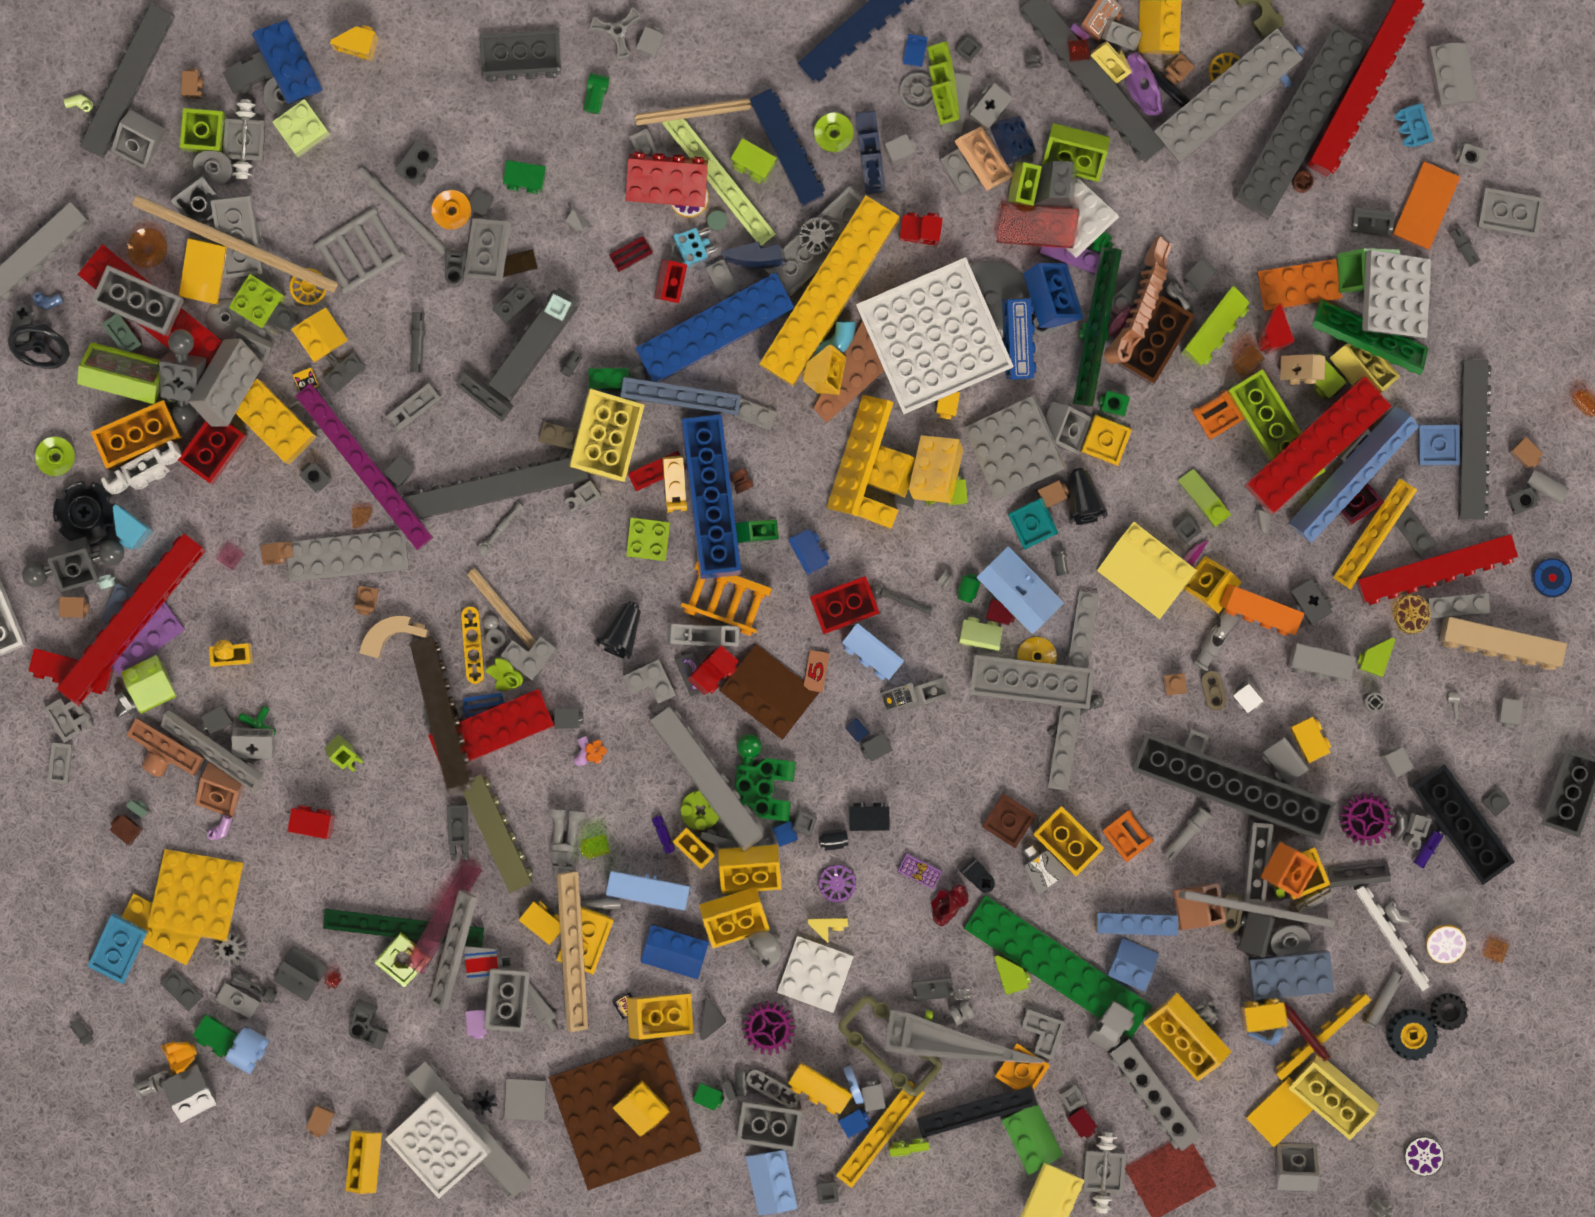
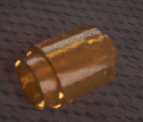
M1579 389L1572 396L1574 398L1572 403L1585 416L1588 415L1592 418L1595 415V396L1588 389L1584 391Z

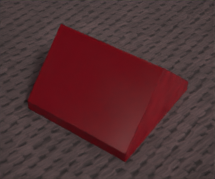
M1367 483L1339 514L1347 526H1350L1383 504L1384 500Z

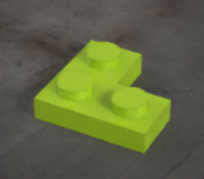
M924 1138L912 1139V1143L898 1140L893 1141L892 1145H889L890 1157L930 1150L929 1142L924 1141Z

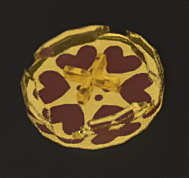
M1408 594L1396 601L1393 608V619L1396 621L1398 629L1407 634L1422 632L1430 622L1431 611L1429 604L1421 596Z

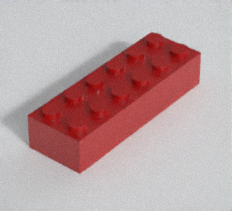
M537 689L461 721V726L458 727L459 734L462 733L464 736L465 745H462L464 752L467 751L471 762L554 727L555 724L541 690ZM430 734L428 737L438 759L433 735Z

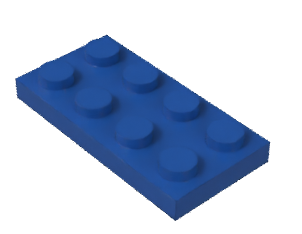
M287 20L255 30L252 33L287 104L318 94L323 90Z

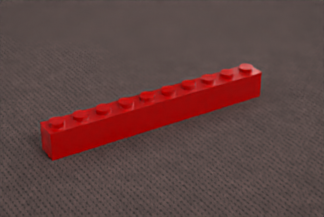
M185 533L174 540L171 550L161 556V562L156 568L153 567L148 572V578L143 583L141 582L137 585L134 595L124 601L118 614L115 613L110 618V624L106 629H102L97 634V640L92 645L90 644L86 647L83 657L80 660H76L71 666L69 674L59 680L56 689L78 707L206 552L203 547Z

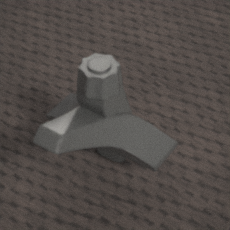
M120 684L115 685L114 695L118 698V707L115 711L117 718L119 719L127 713L132 715L136 712L135 708H137L132 697Z

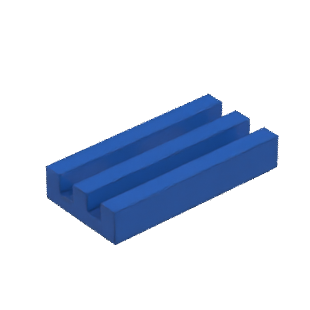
M503 692L463 698L466 718L484 712L469 713V709L503 704ZM499 697L500 701L468 705V701Z

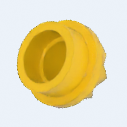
M220 640L214 646V654L221 660L229 659L234 653V647L228 640Z

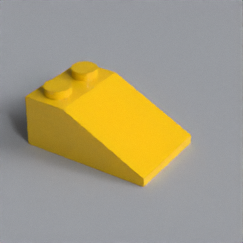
M691 993L627 998L629 1038L641 1040L694 1033Z

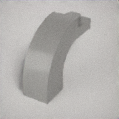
M668 624L667 644L739 647V627Z

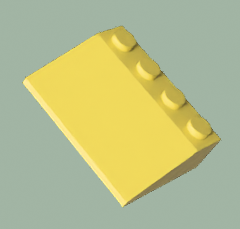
M589 389L569 467L614 481L625 482L645 405Z
M1135 522L1123 534L1097 570L1159 620L1197 573L1195 568Z

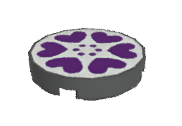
M1426 1136L1417 1137L1411 1140L1405 1147L1404 1161L1408 1169L1414 1174L1423 1177L1432 1176L1442 1167L1444 1152L1441 1145L1433 1138Z

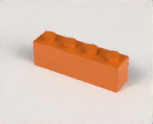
M1231 584L1227 585L1219 605L1225 608V613L1235 617L1237 613L1243 615V620L1251 623L1257 620L1260 622L1259 626L1271 630V627L1278 628L1277 633L1288 636L1289 633L1297 634L1304 613Z

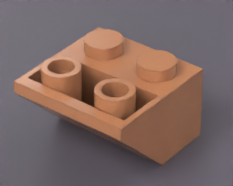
M1203 883L1173 890L1180 930L1208 927L1226 922L1223 906L1178 898L1179 891L1181 890L1222 898L1220 883Z

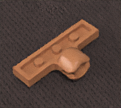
M139 718L135 719L126 735L148 749V754L142 763V768L157 777L163 776L171 763L195 776L205 759Z

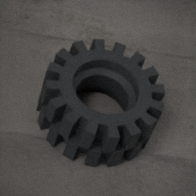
M1442 994L1436 997L1435 1001L1431 1004V1018L1442 1029L1454 1030L1455 1028H1460L1468 1017V1008H1466L1465 1001L1454 994ZM1446 1004H1452L1456 1008L1455 1017L1449 1020L1445 1019L1441 1013L1443 1006Z

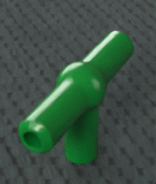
M262 706L256 719L244 713H240L238 720L252 726L253 729H273L263 724L269 712V708L266 706Z

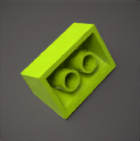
M1053 123L1042 166L1053 161L1073 162L1077 170L1076 177L1099 182L1111 137Z

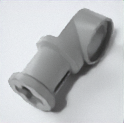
M162 1071L149 1076V1079L142 1082H134L133 1088L138 1099H142L143 1096L152 1092L158 1093L163 1091L164 1088L160 1082V1077L163 1074H167L169 1077L174 1074L170 1071Z

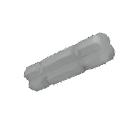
M1328 887L1321 889L1320 893L1316 892L1305 898L1304 902L1300 901L1295 904V908L1298 913L1303 914L1308 908L1312 909L1322 903L1324 899L1328 900L1333 896L1332 892Z

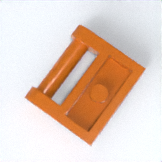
M1226 390L1221 391L1219 396L1201 407H1195L1191 410L1209 441L1244 420ZM1222 402H1226L1227 407L1206 420L1203 418L1202 415Z
M1130 809L1102 830L1103 834L1126 863L1154 841L1132 816L1133 812ZM1125 820L1143 841L1139 845L1121 824Z

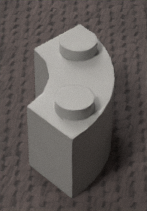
M1112 1002L1096 1023L1087 1039L1106 1051H1109L1111 1048L1115 1049L1121 1040L1119 1037L1124 1030L1129 1031L1133 1025L1134 1020L1132 1018L1134 1014L1116 1002Z

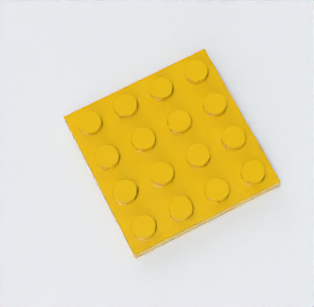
M165 849L148 927L227 941L244 864Z

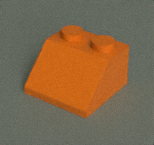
M1279 842L1267 866L1264 868L1261 878L1299 899L1318 863Z

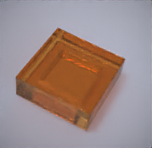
M1490 937L1483 956L1503 963L1509 945Z

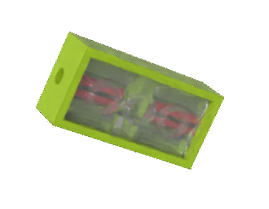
M91 342L79 364L77 384L155 404L160 393V360Z

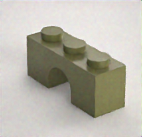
M1234 0L1240 9L1248 4L1256 5L1259 8L1260 18L1254 21L1251 26L1261 40H1264L1277 28L1280 30L1284 26V19L1278 11H1274L1271 0Z

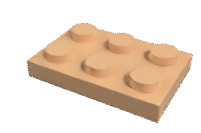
M982 126L955 140L959 150L987 191L1013 177L1012 171L1006 165Z

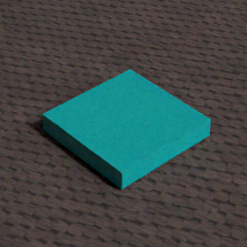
M1039 498L1008 513V517L1024 550L1059 534L1043 498Z

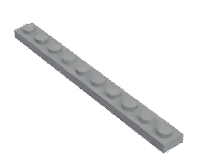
M1079 591L1067 666L1088 667L1099 594ZM1061 706L1048 788L1068 791L1081 708Z

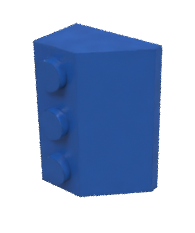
M1037 263L1023 273L1040 328H1054L1084 318L1067 263Z
M652 924L641 963L698 980L709 941Z

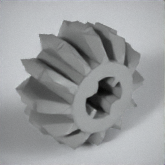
M229 933L227 941L220 942L216 940L214 942L215 945L219 946V948L213 949V952H219V955L215 956V960L222 957L221 965H224L228 960V967H232L233 961L237 965L240 964L238 957L245 959L246 956L241 951H247V947L241 948L240 946L245 943V940L237 942L240 935L236 934L232 939V933ZM232 945V950L234 951V954L230 953L228 955V950L225 948L226 946L229 947Z

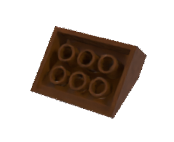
M757 644L719 690L782 740L819 694V692L811 691L804 687V681Z

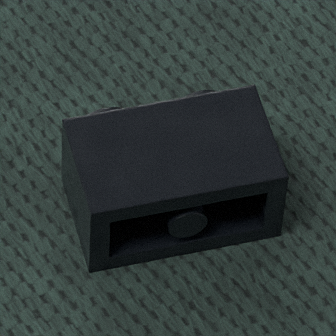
M885 802L873 803V807H865V803H853V807H849V831H890L889 806H885Z

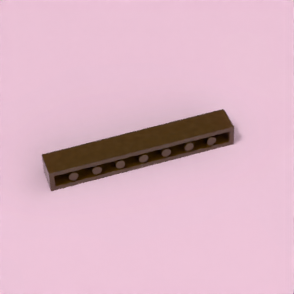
M433 636L410 642L446 791L451 796L473 789L472 782H475L472 770H468L467 764L470 763L467 751L464 752L462 745H465V739L462 733L459 734L458 727L461 724L458 715L454 714L453 708H456L453 696L450 697L448 690L451 689L449 678H445L444 671H447L444 660L440 659L439 653H442L440 642H436Z

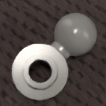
M487 615L483 619V626L489 632L484 637V644L488 649L497 651L504 645L505 636L501 631L496 630L499 624L497 617Z

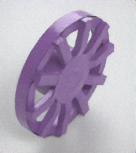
M832 865L826 868L819 878L820 892L827 900L832 902H843L849 899L856 888L854 874L850 869L842 865ZM837 868L843 869L840 876L837 874ZM834 869L835 876H832L828 871ZM845 871H847L850 876L843 878ZM825 874L830 878V881L823 880ZM852 878L853 885L845 883V881ZM822 883H827L830 886L823 889ZM844 887H851V892L848 893ZM832 889L830 896H827L825 891ZM835 891L838 894V899L832 898ZM840 891H843L847 896L841 899Z

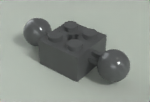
M176 330L168 339V345L172 352L169 351L159 361L160 395L163 398L177 400V403L171 410V415L175 424L186 427L191 425L197 416L195 408L188 400L206 371V358L188 355L194 346L193 336L186 330Z
M86 537L48 547L47 561L49 565L44 566L39 562H31L24 567L22 578L28 586L40 587L46 582L48 577L54 576L60 592L99 582L97 563L103 562L111 566L119 564L124 558V548L118 541L108 540L100 546L98 551L92 552Z

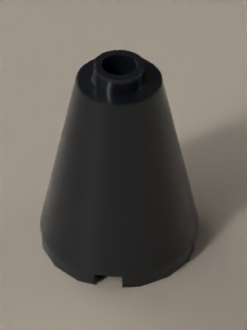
M1084 468L1072 470V473L1069 474V523L1072 525L1074 521L1076 525H1085L1097 522V517L1103 516V519L1108 516L1107 509L1089 472L1084 470Z
M630 601L623 603L597 635L594 643L598 647L602 644L605 646L604 651L623 659L627 656V659H630L641 611L638 609L639 606Z

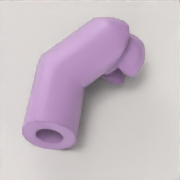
M587 736L577 739L581 748L578 756L574 758V763L577 766L588 763L585 758L588 754L585 752V746L589 743Z

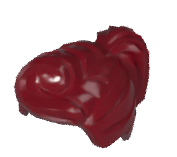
M955 884L950 891L942 889L938 892L936 898L931 901L932 917L937 925L945 926L956 916L959 908L967 905L969 895L964 886Z

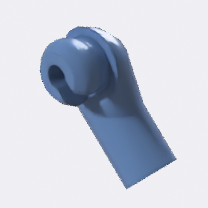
M40 292L33 295L34 303L46 310L64 302L60 294L51 298Z

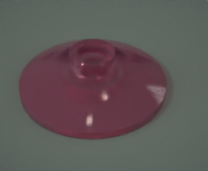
M1134 305L1123 309L1113 320L1108 331V336L1111 339H1116L1123 328L1130 327L1126 320L1133 318L1130 310L1136 308Z

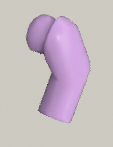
M223 815L220 825L208 830L207 838L209 840H218L228 834L232 818Z

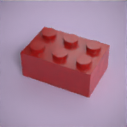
M205 421L178 461L205 481L214 485L248 436L231 424L228 426H210Z
M866 576L810 597L823 635L880 614Z

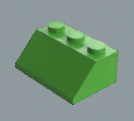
M1039 1105L1013 1112L1001 1118L1028 1175L1041 1169L1044 1163L1050 1164L1063 1156Z

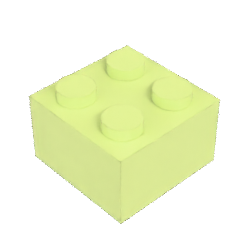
M305 99L272 122L297 157L330 135Z

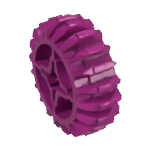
M1361 792V799H1359L1357 794L1353 795L1355 802L1347 799L1350 806H1342L1343 809L1347 810L1346 813H1340V816L1345 817V820H1341L1339 823L1346 824V827L1341 829L1342 832L1349 830L1350 832L1346 837L1351 838L1354 835L1352 842L1356 843L1360 839L1361 846H1364L1365 840H1367L1368 846H1372V839H1374L1376 844H1379L1378 836L1386 839V835L1383 832H1391L1386 826L1394 824L1388 821V818L1394 817L1393 814H1387V811L1392 809L1391 806L1384 808L1387 801L1379 802L1380 795L1373 799L1372 792H1369L1368 798H1366L1365 792ZM1366 802V807H1364L1361 814L1352 813L1356 806ZM1372 804L1379 808L1382 819L1373 815ZM1368 813V817L1376 820V822L1371 821L1366 825L1365 821L1357 818V816L1363 817ZM1351 819L1360 823L1361 834L1355 831ZM1371 825H1381L1377 832L1367 836V831H1369Z
M766 1001V1007L764 1008L762 1003L759 1002V1010L752 1006L751 1010L754 1014L746 1013L750 1020L743 1019V1023L748 1024V1027H743L742 1031H748L749 1033L744 1035L743 1038H751L747 1045L756 1044L753 1051H757L758 1047H761L760 1054L762 1055L765 1049H768V1055H772V1049L774 1048L776 1053L779 1054V1046L786 1050L787 1047L784 1042L792 1043L788 1035L791 1037L795 1036V1033L789 1032L790 1029L796 1028V1025H789V1022L794 1021V1017L787 1018L786 1016L791 1013L790 1010L783 1013L782 1011L785 1006L781 1005L777 1009V1002L773 1003V1007H769L770 1003ZM766 1012L777 1013L783 1020L773 1022L768 1018ZM760 1014L763 1025L752 1031L753 1021ZM765 1018L770 1025H777L772 1029L773 1038L770 1033L761 1031L766 1027ZM786 1025L783 1038L777 1042L775 1031L781 1026ZM767 1035L771 1044H763L755 1036Z

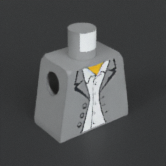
M1034 845L1024 850L1030 861L1023 866L1038 895L1069 874V871L1048 850L1039 853Z

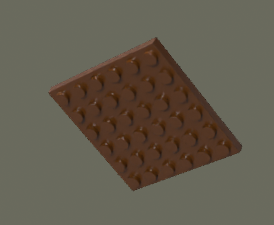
M662 1037L549 1076L587 1190L701 1152L700 1144ZM643 1080L669 1108V1113L642 1136H639L613 1109V1106Z

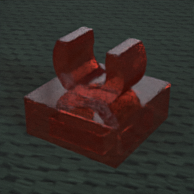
M1088 39L1068 41L1070 62L1090 60Z

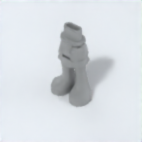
M549 808L548 810L549 816L554 819V837L551 845L552 851L550 852L553 863L552 868H554L553 877H557L558 873L570 872L572 870L571 865L577 855L575 852L577 850L576 836L580 821L585 819V811L568 810L567 841L563 843L567 809Z

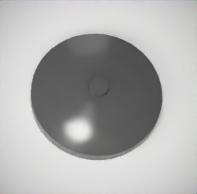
M982 261L971 265L970 268L1002 339L1004 338L1002 299L1030 298V294L1024 278L1013 267L998 261Z

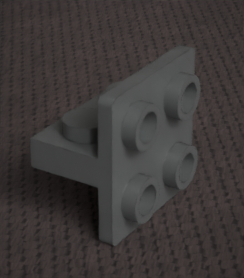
M294 947L287 959L280 965V970L275 976L274 982L301 999L308 1001L328 967Z

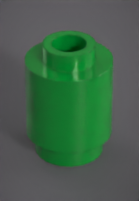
M967 573L966 576L962 575L957 590V599L972 603L973 599H976L981 584L976 575Z

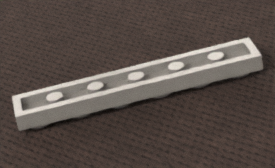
M168 710L164 713L160 726L163 730L252 792L256 793L260 789L263 775L245 764L241 759L235 757Z
M459 890L429 1002L441 1010H448L477 901V896L466 890Z

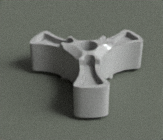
M631 8L629 14L616 23H605L597 17H593L590 29L592 33L602 32L612 37L618 48L617 59L626 60L631 57L625 45L627 31L633 24L642 21V18L635 8Z

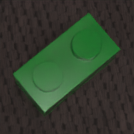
M506 160L503 185L507 186V190L518 192L519 189H525L528 194L538 195V192H543L547 168L546 166Z
M629 368L589 369V389L596 391L621 390L622 378H629Z
M209 1014L205 1015L193 1034L196 1037L195 1041L204 1047L206 1045L213 1048L212 1052L221 1058L227 1056L239 1035Z

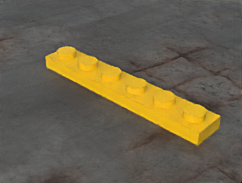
M1399 478L1333 578L1351 590L1416 493V488Z
M1365 993L1362 995L1356 994L1350 1000L1352 1004L1347 1008L1342 1007L1335 1014L1337 1017L1332 1022L1330 1020L1326 1021L1320 1027L1322 1031L1315 1035V1037L1323 1044L1369 1003L1371 999ZM1308 1042L1302 1049L1300 1047L1296 1048L1290 1054L1292 1058L1287 1062L1283 1060L1276 1066L1277 1071L1275 1074L1280 1080H1283L1314 1052Z
M908 1080V1084L912 1088H915L916 1085L910 1080ZM902 1089L836 1176L852 1188L925 1092L922 1091L917 1096H910Z

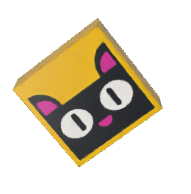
M311 367L293 374L299 391L303 390L310 383L315 388L319 386Z

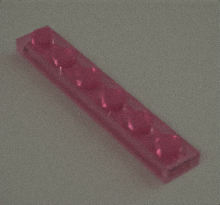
M464 860L405 964L407 967L422 975L425 973L449 930L459 890H466L470 893L482 869Z

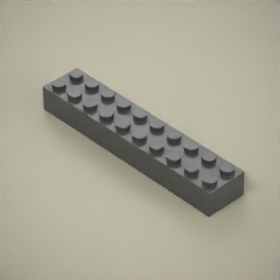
M1337 26L1332 28L1234 201L1266 219L1271 217L1367 50L1368 44Z
M1146 733L1133 768V772L1319 841L1323 840L1336 805L1333 801Z

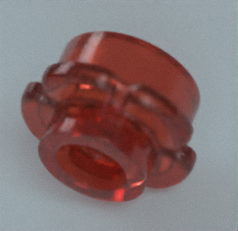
M333 971L324 983L328 986L327 989L331 987L335 989L342 981L340 973L338 974Z

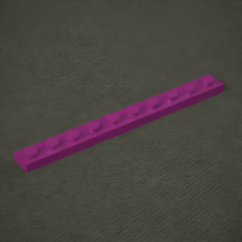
M312 383L308 384L296 395V398L416 550H420L434 538L315 386Z

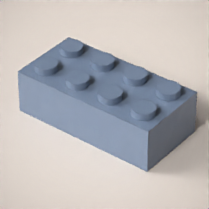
M1328 950L1248 957L1251 997L1254 1000L1334 992L1331 954Z

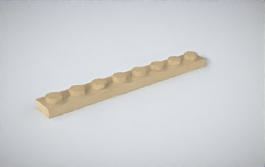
M577 871L558 873L557 883L566 1025L568 1032L588 1029L579 876Z

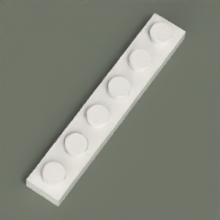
M1364 886L1354 889L1419 990L1424 991L1429 988L1427 984L1429 979L1423 971L1419 972L1416 965L1418 963L1412 954L1408 955L1405 951V948H1407L1405 942L1401 937H1396L1394 934L1396 929L1390 921L1386 922L1383 917L1385 912L1379 904L1375 905L1372 898L1374 895L1368 887L1364 888Z

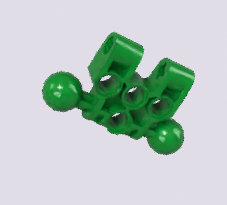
M754 734L742 735L737 742V751L742 756L741 765L736 767L734 789L740 796L739 802L742 806L746 804L750 807L758 818L789 822L791 802L771 798L773 792L772 782L774 780L794 782L796 762L765 758L756 767H753V760L761 752L762 743ZM763 763H769L772 766V771L769 774H764L761 771ZM742 780H746L750 784L746 792L739 789V783ZM763 782L769 785V792L766 794H762L759 791V785ZM760 802L765 803L767 806V811L764 814H760L756 810V806Z

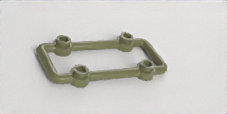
M869 995L862 996L840 1020L838 1024L839 1031L847 1038L846 1041L849 1047L858 1048L891 1078V1085L895 1089H903L910 1096L919 1095L940 1072L942 1068L940 1059L938 1057L919 1056L921 1059H928L934 1066L916 1087L912 1088L908 1084L907 1076L904 1073H896L863 1043L861 1033L851 1032L846 1027L866 1003L873 1008V1015L876 1018H884L889 1022L890 1009L886 1003H878Z

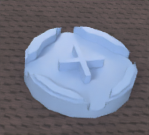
M848 1065L843 1070L854 1100L858 1105L864 1103L851 1065Z

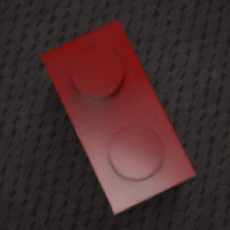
M662 259L654 299L672 303L680 302L687 264Z

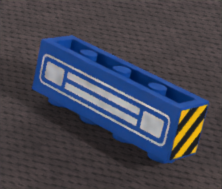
M1031 298L1002 299L1004 346L1014 366L1005 371L1006 379H1032L1036 373V363L1033 362V354H1035L1036 347L1032 338L1035 326L1031 315L1034 312L1033 302H1031Z

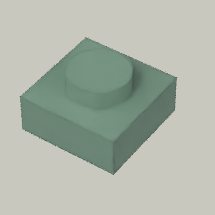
M139 799L137 801L130 800L126 806L141 818H145L150 812L146 809L147 805Z

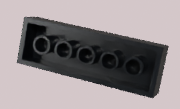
M1440 764L1409 787L1479 885H1484L1515 863L1445 764Z

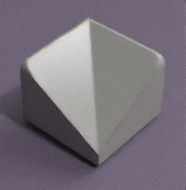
M574 209L565 220L568 226L580 234H583L590 224L588 220L576 213Z

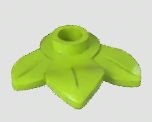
M496 658L495 664L485 670L491 677L497 680L495 685L497 690L509 691L511 688H517L523 683L522 674L514 670L512 664L503 658Z

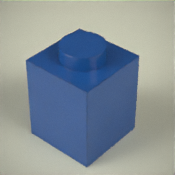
M857 1108L838 1119L846 1136L850 1138L868 1128L867 1122L870 1121V1118L865 1110L861 1112Z

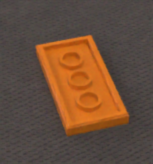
M1424 161L1392 235L1430 250L1461 177Z

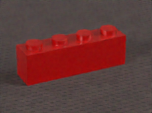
M34 648L28 672L33 673L32 677L44 679L47 676L53 678L52 682L58 683L63 676L69 674L71 666L78 659ZM113 668L108 670L91 692L102 695L103 691H109L114 672Z

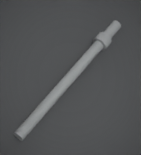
M363 167L357 171L368 183L367 186L381 195L441 255L446 253L447 248L380 184L381 182L376 177H372Z

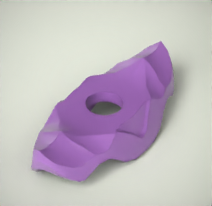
M1132 52L1126 57L1132 71L1126 76V84L1130 95L1139 104L1144 113L1153 116L1161 115L1163 113L1161 93L1154 74L1138 52ZM1143 78L1148 79L1150 83L1148 89H1144L1141 86Z

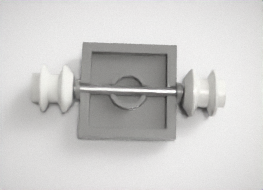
M241 99L240 103H236L240 107V111H237L236 114L241 117V120L225 119L223 154L229 160H239V162L232 165L236 168V172L232 173V175L236 176L237 180H248V177L252 176L248 173V169L252 168V165L247 161L264 160L266 122L249 120V118L255 116L252 108L256 104H252V100Z
M1101 1132V1135H1097V1137L1101 1138V1143L1097 1144V1146L1103 1150H1086L1083 1191L1099 1192L1100 1195L1093 1197L1096 1200V1205L1092 1206V1208L1096 1209L1097 1213H1108V1210H1112L1108 1206V1202L1113 1199L1107 1193L1123 1194L1126 1153L1110 1152V1150L1117 1147L1113 1144V1140L1117 1137L1113 1136V1132Z

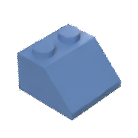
M1122 938L1106 975L1145 992L1159 954Z

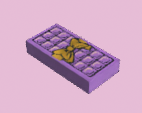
M908 854L905 855L898 869L899 873L934 889L942 873L941 870Z

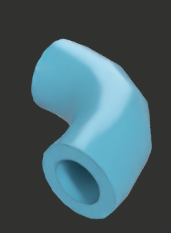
M836 321L835 333L831 338L822 342L815 355L828 345H833L841 353H844L853 341L856 321Z

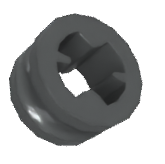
M1042 56L1026 57V69L1043 67V63L1040 61Z

